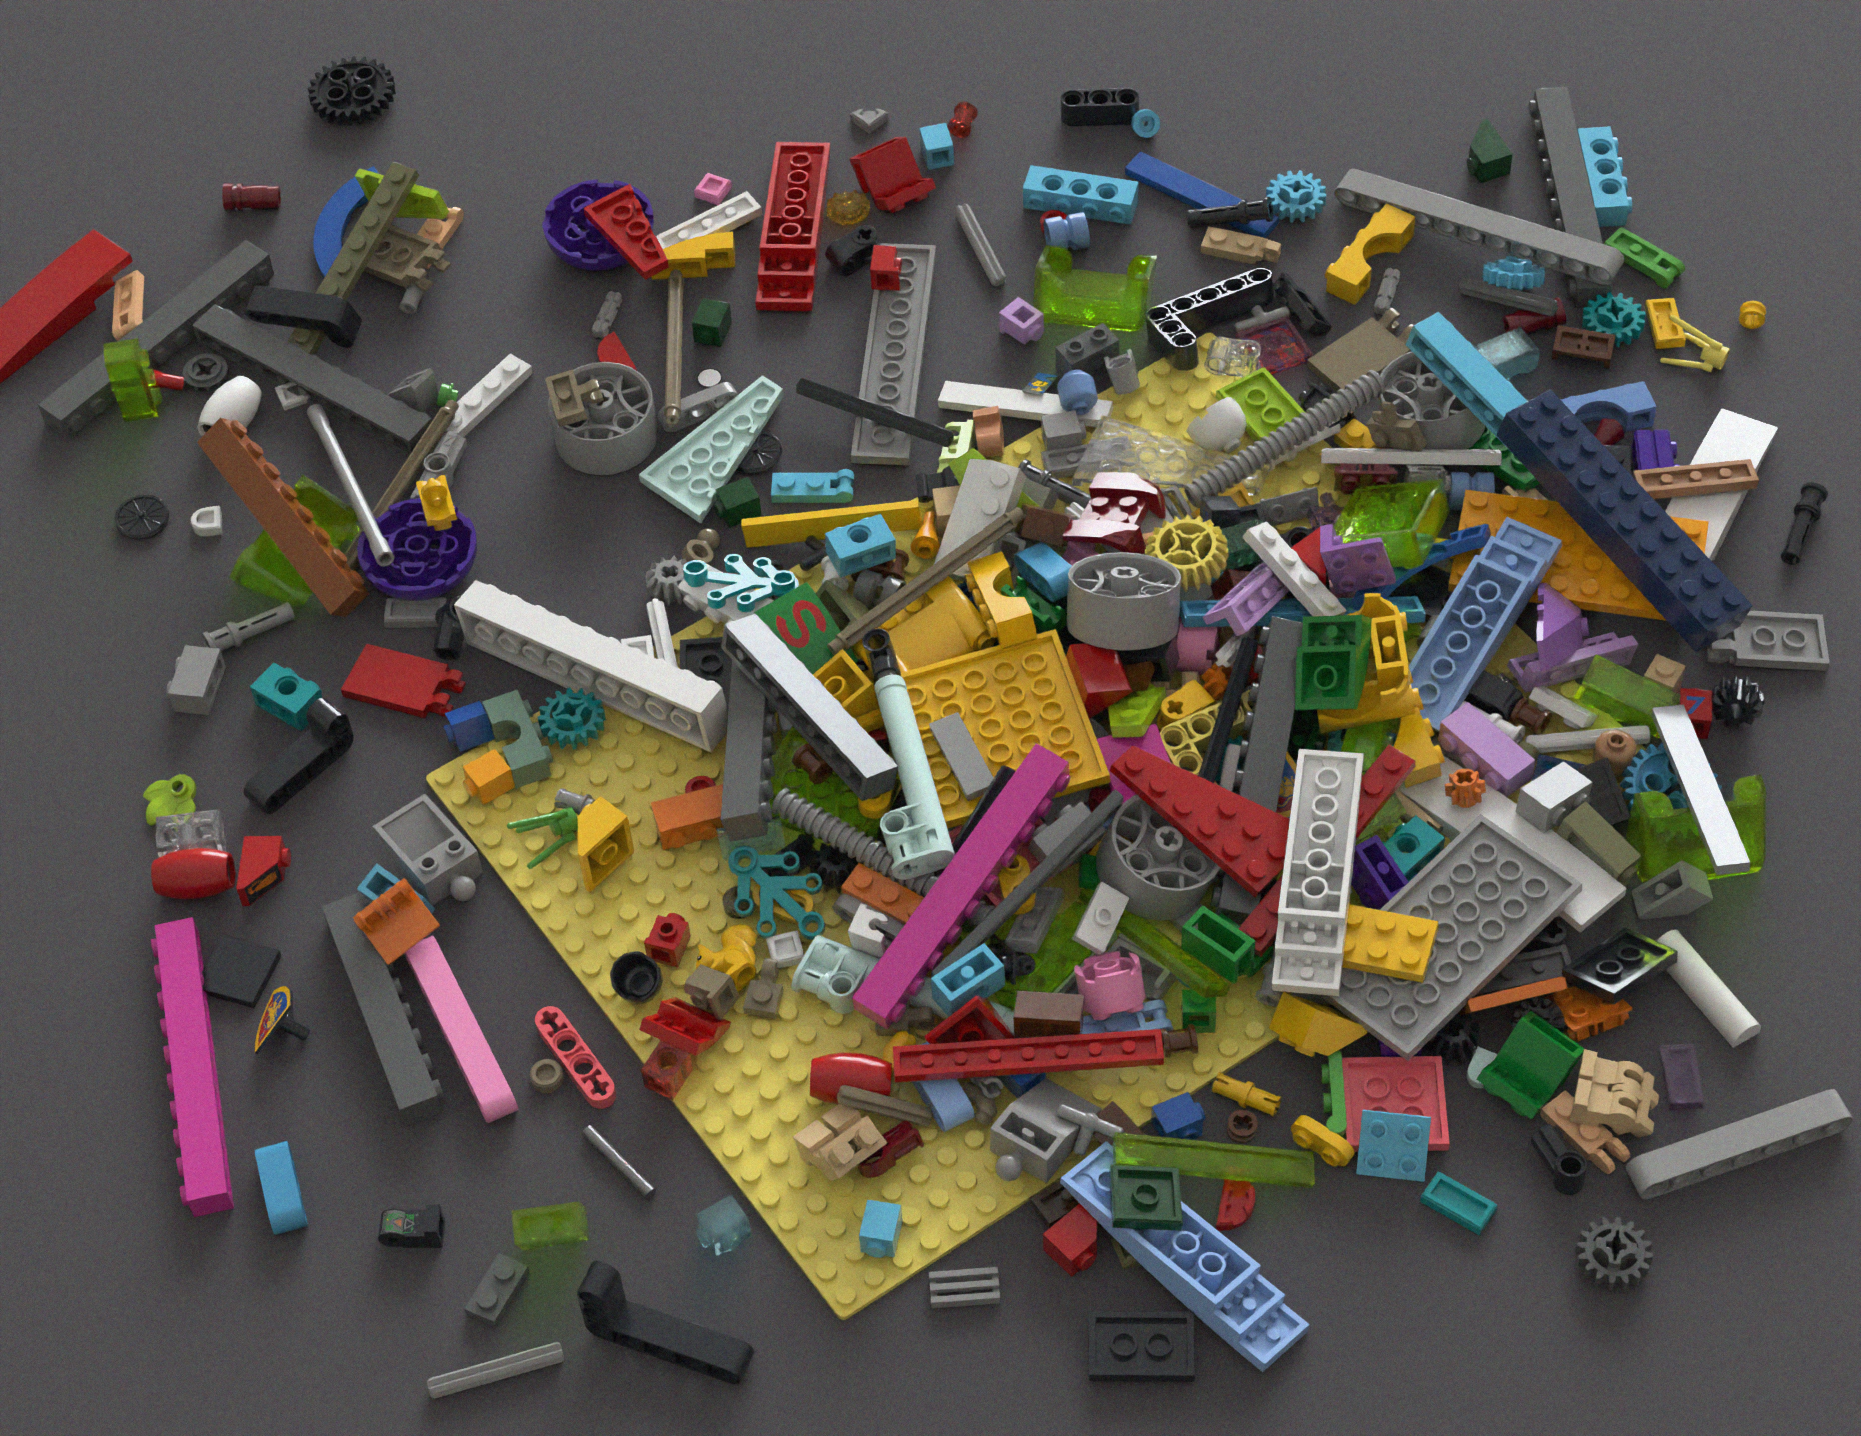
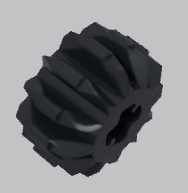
M1734 675L1732 680L1723 677L1720 684L1714 685L1712 689V711H1714L1716 720L1724 719L1726 726L1736 723L1740 728L1743 722L1752 725L1755 718H1760L1763 712L1765 696L1760 691L1759 682L1750 683L1748 676L1741 680Z
M821 843L820 851H813L809 867L810 873H816L821 877L826 893L832 888H836V891L840 894L842 891L841 886L859 862L856 861V857H848V852L841 853L839 847L834 849L831 845L828 846ZM814 879V882L817 886L819 882L816 879Z
M1458 1012L1425 1044L1426 1051H1433V1056L1445 1058L1447 1066L1454 1059L1462 1065L1465 1057L1472 1059L1477 1047L1480 1046L1479 1024L1472 1022L1470 1013L1461 1016L1460 1012Z

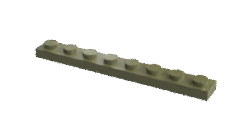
M396 162L391 163L316 294L337 296L344 300L348 299L418 179L419 174L417 170ZM295 328L287 342L294 343L310 355L316 354L326 334L321 331Z

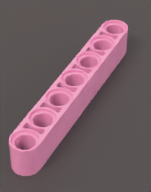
M430 936L421 940L404 954L483 1117L488 1124L518 1111L513 1093L435 937Z

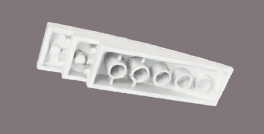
M1721 409L1690 465L1751 459L1757 474L1778 428ZM1749 489L1672 497L1665 512L1672 517L1709 521L1705 555L1712 561L1715 560Z
M1299 749L1278 909L1272 991L1339 996L1364 753Z
M1443 756L1445 763L1440 764L1442 776L1405 788L1404 783L1399 786L1400 791L1443 826L1442 833L1451 841L1481 814L1581 882L1582 891L1556 916L1560 915L1579 932H1582L1625 896L1627 888L1552 829L1544 833L1515 812L1517 804L1485 783L1486 792L1481 794V803L1477 802L1469 808L1452 805L1451 797L1446 796L1445 784L1449 783V774H1454L1457 770L1464 768Z

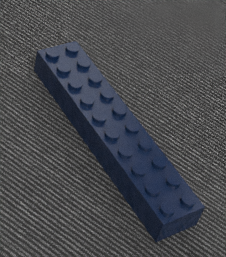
M1551 389L1506 413L1496 436L1695 652L1700 651L1741 626L1753 605Z

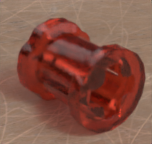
M962 101L955 105V115L950 119L947 127L953 136L966 138L971 133V123L977 117L978 110L971 103Z

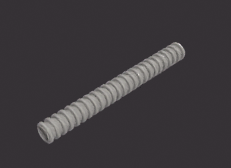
M1369 370L1367 376L1361 375L1359 380L1355 379L1352 381V385H1345L1344 390L1339 389L1337 394H1331L1329 399L1324 398L1321 402L1322 404L1316 403L1314 409L1312 407L1308 408L1306 413L1302 412L1299 414V418H1292L1291 423L1286 422L1284 427L1276 428V432L1271 431L1268 435L1269 437L1263 436L1261 442L1255 441L1253 446L1249 445L1246 447V451L1241 450L1238 452V456H1231L1230 461L1225 460L1223 465L1215 466V470L1210 469L1207 473L1208 475L1202 474L1200 480L1194 479L1192 485L1186 484L1184 491L1188 500L1193 506L1200 508L1201 497L1218 496V492L1220 494L1224 493L1225 488H1232L1233 483L1238 484L1241 482V478L1246 479L1249 476L1248 474L1256 473V469L1261 470L1264 464L1269 465L1271 459L1277 460L1279 454L1285 455L1287 450L1291 451L1294 449V445H1301L1302 440L1307 441L1310 436L1317 435V431L1322 432L1325 426L1330 427L1332 421L1338 422L1340 417L1344 418L1347 416V412H1354L1355 407L1360 408L1363 403L1370 402V398L1375 399L1378 394H1383L1385 392V384L1377 372Z
M788 788L781 790L772 804L773 814L778 815L780 813L782 819L788 818L789 823H797L799 829L806 828V833H814V837L817 839L822 837L824 843L830 842L831 847L834 849L839 847L841 853L848 852V857H856L857 862H865L866 867H873V870L877 873L881 871L883 876H890V880L898 881L900 885L907 886V889L913 892L916 891L920 896L925 897L940 877V875L935 877V873L931 872L906 880L895 878L891 868L894 864V859L888 853L887 846L883 847L881 841L875 842L872 836L867 838L866 833L863 831L858 833L856 827L849 828V823H841L840 818H832L833 815L830 812L824 813L823 808L819 807L816 809L814 803L807 804V799H799V795L796 793L790 794L791 791ZM981 900L979 901L981 905L972 919L967 918L965 921H968L970 927L978 926L995 907L993 905L986 906V901Z

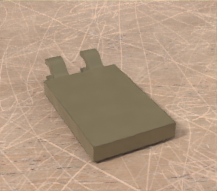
M390 225L363 272L405 288L412 282L420 290L426 292L433 285V282L425 278L427 272L424 268L430 263L438 271L444 273L451 266V263L443 259L446 254L441 250L437 242Z
M1390 308L1378 322L1371 317L1307 360V368L1334 391L1344 390L1345 385H1352V381L1355 379L1359 380L1361 375L1367 376L1369 370H1373L1381 375L1382 371L1393 360L1411 352L1405 344L1414 325H1408L1401 335L1396 338L1390 332H1394L1400 327L1396 319L1401 317V314L1394 308Z

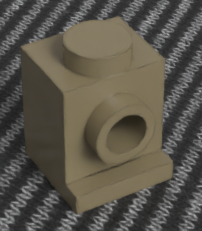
M701 964L687 978L684 985V991L686 994L691 995L692 1003L702 1010L708 1009L713 1011L715 1018L719 1020L724 1017L739 999V994L730 975Z

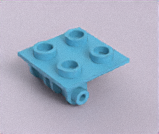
M1362 1110L1356 1174L1424 1182L1431 1117Z

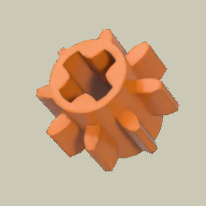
M1214 663L1201 676L1206 681L1203 688L1215 701L1223 699L1233 666L1226 668L1222 664L1218 667Z
M1459 769L1454 774H1449V783L1445 784L1446 796L1451 797L1452 805H1458L1462 808L1472 807L1477 802L1481 803V794L1486 792L1485 780H1479V772H1474L1471 769Z

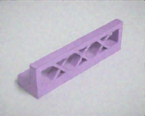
M1264 562L1256 566L1202 618L1207 625L1226 618L1235 635L1239 636L1246 633L1290 590Z
M1614 632L1585 639L1582 647L1547 671H1540L1538 652L1510 659L1507 666L1526 693L1532 691L1534 687H1548L1629 665L1638 643L1632 635L1618 638Z

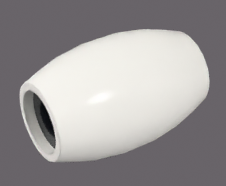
M237 376L224 383L209 398L201 412L197 426L200 435L203 436L219 418L232 421L237 420L246 428L258 410L262 396L260 388L252 380L243 376Z

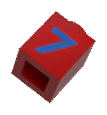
M1680 688L1677 705L1684 704L1699 739H1708L1712 722V691L1698 688Z

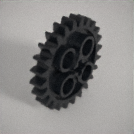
M355 56L349 62L342 58L340 64L331 61V68L323 66V73L316 72V79H311V87H308V96L314 113L318 112L321 119L327 117L328 123L336 119L338 125H341L343 121H347L349 126L352 125L353 120H357L359 124H362L363 118L372 121L373 114L381 116V108L389 109L388 102H394L393 95L396 94L394 77L391 76L390 69H385L384 63L377 65L376 59L368 63L366 57L357 61ZM353 76L354 83L351 86V77ZM353 96V104L351 105L350 98Z

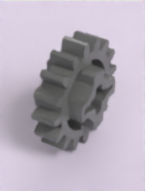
M1602 1217L1600 1226L1590 1222L1588 1232L1582 1230L1580 1242H1577L1576 1254H1578L1577 1266H1586L1583 1274L1585 1278L1592 1275L1596 1277L1595 1286L1598 1287L1602 1282H1606L1608 1290L1612 1291L1614 1284H1619L1621 1289L1625 1291L1629 1281L1637 1286L1640 1284L1641 1276L1647 1277L1650 1269L1649 1265H1651L1653 1260V1254L1650 1253L1652 1242L1643 1241L1645 1235L1643 1229L1637 1232L1633 1230V1221H1630L1625 1226L1621 1225L1620 1217H1616L1614 1223H1609L1606 1217ZM1613 1247H1615V1253L1617 1254L1616 1261L1613 1260Z

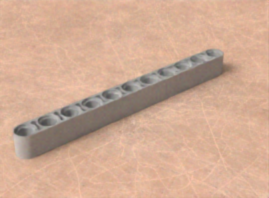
M1350 169L1334 191L1336 199L1346 206L1374 214L1379 212L1387 203L1415 216V227L1507 256L1530 259L1533 264L1601 285H1609L1613 281L1625 260L1623 254L1611 246L1358 169Z

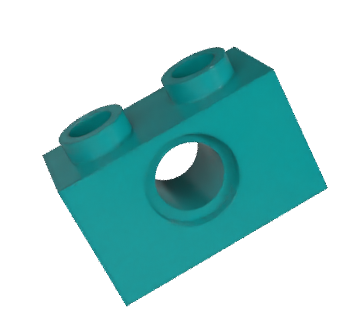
M274 662L250 686L255 705L301 732L308 726V709L316 700L322 698V690L315 682L311 680L307 682L300 678L291 668H283Z
M1415 815L1409 822L1401 823L1394 831L1393 836L1386 842L1382 841V843L1408 882H1410L1414 875L1418 874L1444 849L1445 837Z

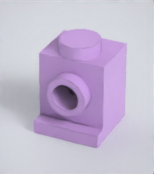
M1018 297L999 312L1000 332L1002 334L1008 333L1024 345L1030 340L1037 341L1044 332V314Z

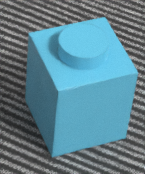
M946 123L919 128L920 148L927 169L931 170L954 165V148Z
M867 1200L859 1233L861 1252L876 1258L884 1256L895 1257L903 1222L901 1205Z

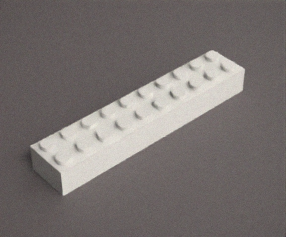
M475 580L454 604L467 644L565 688L571 687L572 691L576 693L580 688H584L585 695L593 692L595 699H601L603 705L709 752L713 751L727 733L728 708L722 687L714 681H707L695 676L689 670H682L672 666L664 659H656L649 656L639 648L626 646L613 637L608 638L596 633L588 626L583 627L573 623L565 616H557L548 612L542 606H534L523 601L517 595H509L500 591L491 584L486 585Z

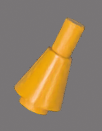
M926 512L924 514L923 524L911 543V551L919 558H933L937 556L940 548L934 526L935 514L933 512Z

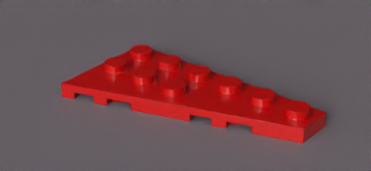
M1133 745L1111 765L1109 770L1253 897L1256 898L1283 871L1289 818Z

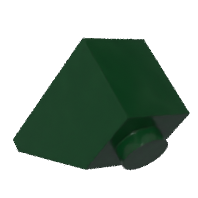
M1488 118L1482 120L1470 145L1469 158L1466 161L1469 172L1475 175L1480 184L1510 174L1513 155Z

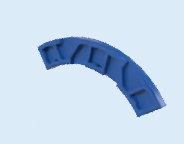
M374 166L367 169V171L379 174ZM356 177L345 183L330 198L319 215L315 226L313 248L316 262L323 278H325L342 249V236L351 220V214L357 207L360 208L368 201Z
M1482 524L1450 533L1451 539L1440 543H1433L1431 540L1391 560L1396 583L1357 590L1351 600L1354 610H1359L1363 606L1364 594L1381 593V597L1387 599L1401 583L1426 567L1460 553L1485 547L1491 536L1489 525Z

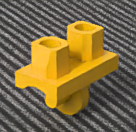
M441 475L436 479L430 478L427 481H417L416 485L428 527L434 526L435 531L451 528V521L457 520L445 475Z

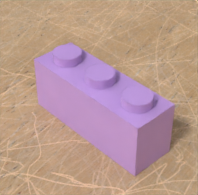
M1469 702L1440 722L1438 741L1446 751L1452 752L1457 756L1467 769H1471L1474 772L1478 771L1479 777L1485 780L1486 784L1504 796L1508 797L1532 779L1535 759Z

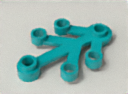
M738 554L727 555L724 559L725 570L729 573L737 574L708 571L706 563L700 560L689 561L683 566L684 580L691 587H701L705 582L730 585L708 592V606L713 609L724 607L727 598L738 595L736 598L737 609L741 612H751L756 607L755 602L773 595L781 597L799 587V582L792 572L786 570L777 571L772 566L771 560L766 557L754 560L753 572L743 562L742 556ZM753 588H761L751 593H743Z
M740 846L731 852L728 859L729 868L733 874L738 876L737 899L734 902L737 915L749 917L754 912V904L750 898L751 878L760 886V920L757 923V931L760 937L766 939L775 936L777 932V927L773 920V899L799 923V930L804 938L814 940L817 935H823L825 931L823 917L814 911L806 912L784 891L805 890L809 894H817L823 887L821 877L816 873H809L806 876L770 877L761 869L782 867L785 872L794 873L800 867V860L795 852L788 851L783 855H759L754 848L749 846ZM744 858L751 861L747 867L739 865V862ZM787 858H794L796 860V863L791 867L784 864ZM811 879H816L819 883L817 887L809 888L807 882ZM742 902L750 904L749 909L746 911H741L738 907ZM810 923L818 925V929L815 932L806 930ZM764 924H771L773 926L772 930L768 933L762 932L761 927Z

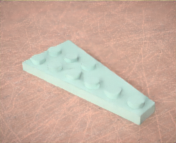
M762 375L639 474L640 482L699 523H702L713 503L717 500L715 489L728 483L783 399V388Z

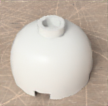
M1227 397L1206 409L1208 414L1202 420L1197 416L1186 430L1193 442L1201 450L1207 453H1219L1225 450L1226 453H1230L1241 444L1239 439L1243 436L1246 429V417L1235 399Z

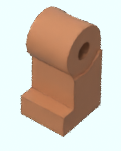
M993 406L972 410L979 453L985 458L1004 455V429L999 407Z

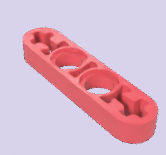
M547 1006L540 1009L535 1016V1025L539 1036L587 1102L597 1109L610 1107L616 1099L613 1080L559 1008ZM550 1019L552 1022H556L558 1030L556 1034H554V1030L549 1024H545L546 1020ZM572 1040L576 1043L575 1047L570 1051L558 1049L562 1041ZM581 1063H589L593 1066L592 1070L585 1075L575 1072L576 1067ZM594 1081L597 1082L602 1091H606L605 1095L601 1096V1094L595 1093Z

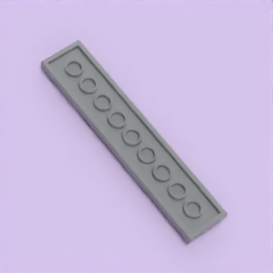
M880 243L882 246H896L897 258H902L901 275H899L900 291L874 290L859 398L916 418L936 260V245ZM856 415L851 463L909 466L913 435Z

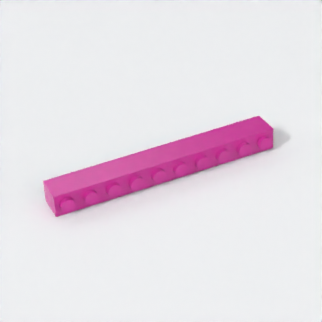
M1037 743L1034 745L854 994L852 1000L856 1011L885 1029H888L892 1022L897 1023L902 1018L907 1008L905 1006L911 996L916 997L925 984L924 978L930 969L934 970L941 963L944 957L942 952L948 944L953 945L958 940L962 932L961 926L967 918L972 919L981 905L980 899L985 892L991 893L997 885L1000 871L1003 867L1008 868L1013 863L1017 855L1016 849L1022 841L1026 843L1031 838L1035 830L1034 824L1040 816L1044 818L1053 805V797L1058 791L1062 793L1068 786L1071 779L1068 761Z
M191 917L155 925L156 938L151 939V946L154 957L159 959V965H154V972L157 983L162 985V991L157 992L160 1010L165 1011V1018L160 1019L164 1038L168 1037V1045L163 1046L166 1063L171 1065L172 1071L167 1073L168 1087L171 1093L174 1092L175 1100L170 1101V1110L173 1120L178 1122V1128L173 1129V1136L176 1148H181V1157L176 1158L179 1176L184 1177L185 1182L184 1186H180V1196L183 1206L189 1205L193 1216L198 1217L233 1209L234 1203L208 995L203 991L202 987L204 985L202 974L204 964L201 940L195 921Z

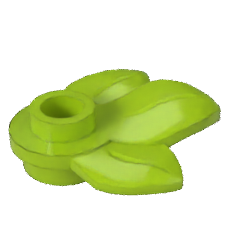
M179 774L172 777L169 781L159 780L151 784L143 794V797L150 802L146 810L147 823L152 826L171 817L174 824L183 830L190 823L196 811L193 801L196 795L194 780L188 775ZM183 785L182 790L179 791V792H176L177 789H178L180 786Z

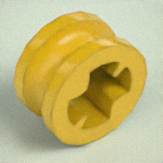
M1758 301L1743 303L1740 306V324L1749 329L1761 327L1765 323V306Z

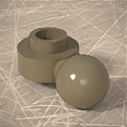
M711 528L700 531L697 539L690 540L682 550V558H685L687 562L701 560L709 565L714 557L713 551L720 545L718 532Z

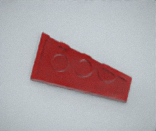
M631 184L583 208L585 217L645 280L669 268L668 259L657 237L651 230V225L642 211L639 200L634 195Z

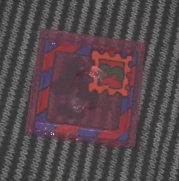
M1288 316L1236 333V342L1255 371L1265 367L1271 375L1305 364L1313 356V353Z

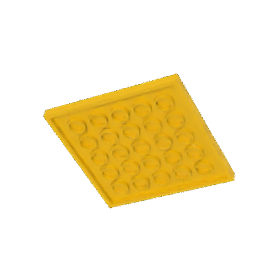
M1056 629L1037 634L1036 639L1006 648H1001L1000 645L901 673V677L905 680L947 829L965 824L982 798L980 796L967 801L929 728L930 723L957 712L993 778L1003 765L1010 767L1016 772L1037 743L1069 762L1070 782L1062 793L1058 791L1053 798L1110 782L1109 771Z

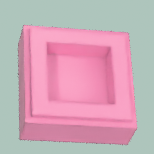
M707 173L694 190V194L698 199L720 205L731 190L732 183L730 180Z

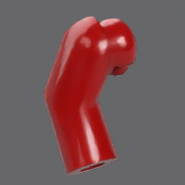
M150 369L143 374V385L148 389L160 387L182 391L184 377Z

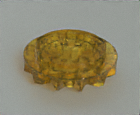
M844 189L842 194L834 193L833 198L827 199V215L838 224H856L863 221L869 215L870 201L867 200L865 193L858 194L856 189L852 192H847ZM848 203H852V204H853V205L848 206V208H846L845 211H844V206H847Z

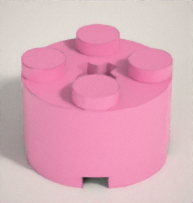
M1179 615V629L1175 640L1180 659L1175 671H1198L1199 675H1203L1208 668H1211L1218 660L1215 655L1220 649L1221 642H1219V634L1217 632H1222V627H1184Z
M1120 951L1104 952L1101 955L1096 954L1084 959L1083 967L1080 968L1078 964L1074 967L1078 994L1084 995L1083 1010L1091 1013L1092 1019L1104 1020L1111 1017L1112 1013L1122 1011L1134 1013L1143 1009L1146 993L1138 955L1129 952V958L1120 957Z

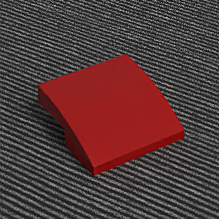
M673 997L661 1001L657 1014L644 1017L639 1030L697 1056L712 1047L726 1033L731 1022L723 1018L721 1020L716 1019L714 1014Z

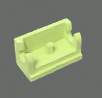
M973 420L951 422L945 425V429L955 430L959 435L954 436L953 442L949 447L943 446L938 461L940 464L937 473H941L944 468L949 466L948 463L970 449H975L976 437Z

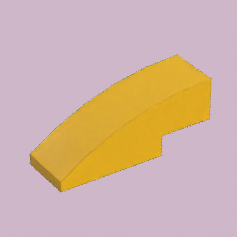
M733 232L699 236L664 248L663 251L668 259L669 268L652 276V280L669 279L670 273L673 270H680L682 278L708 277V269L735 267Z

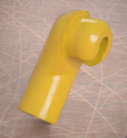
M907 1031L897 1032L883 1048V1060L892 1063V1077H894L893 1047L916 1045L917 1042L916 1037L913 1034H908Z

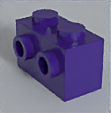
M1375 835L1355 846L1351 885L1366 908L1380 910L1409 882L1378 835Z

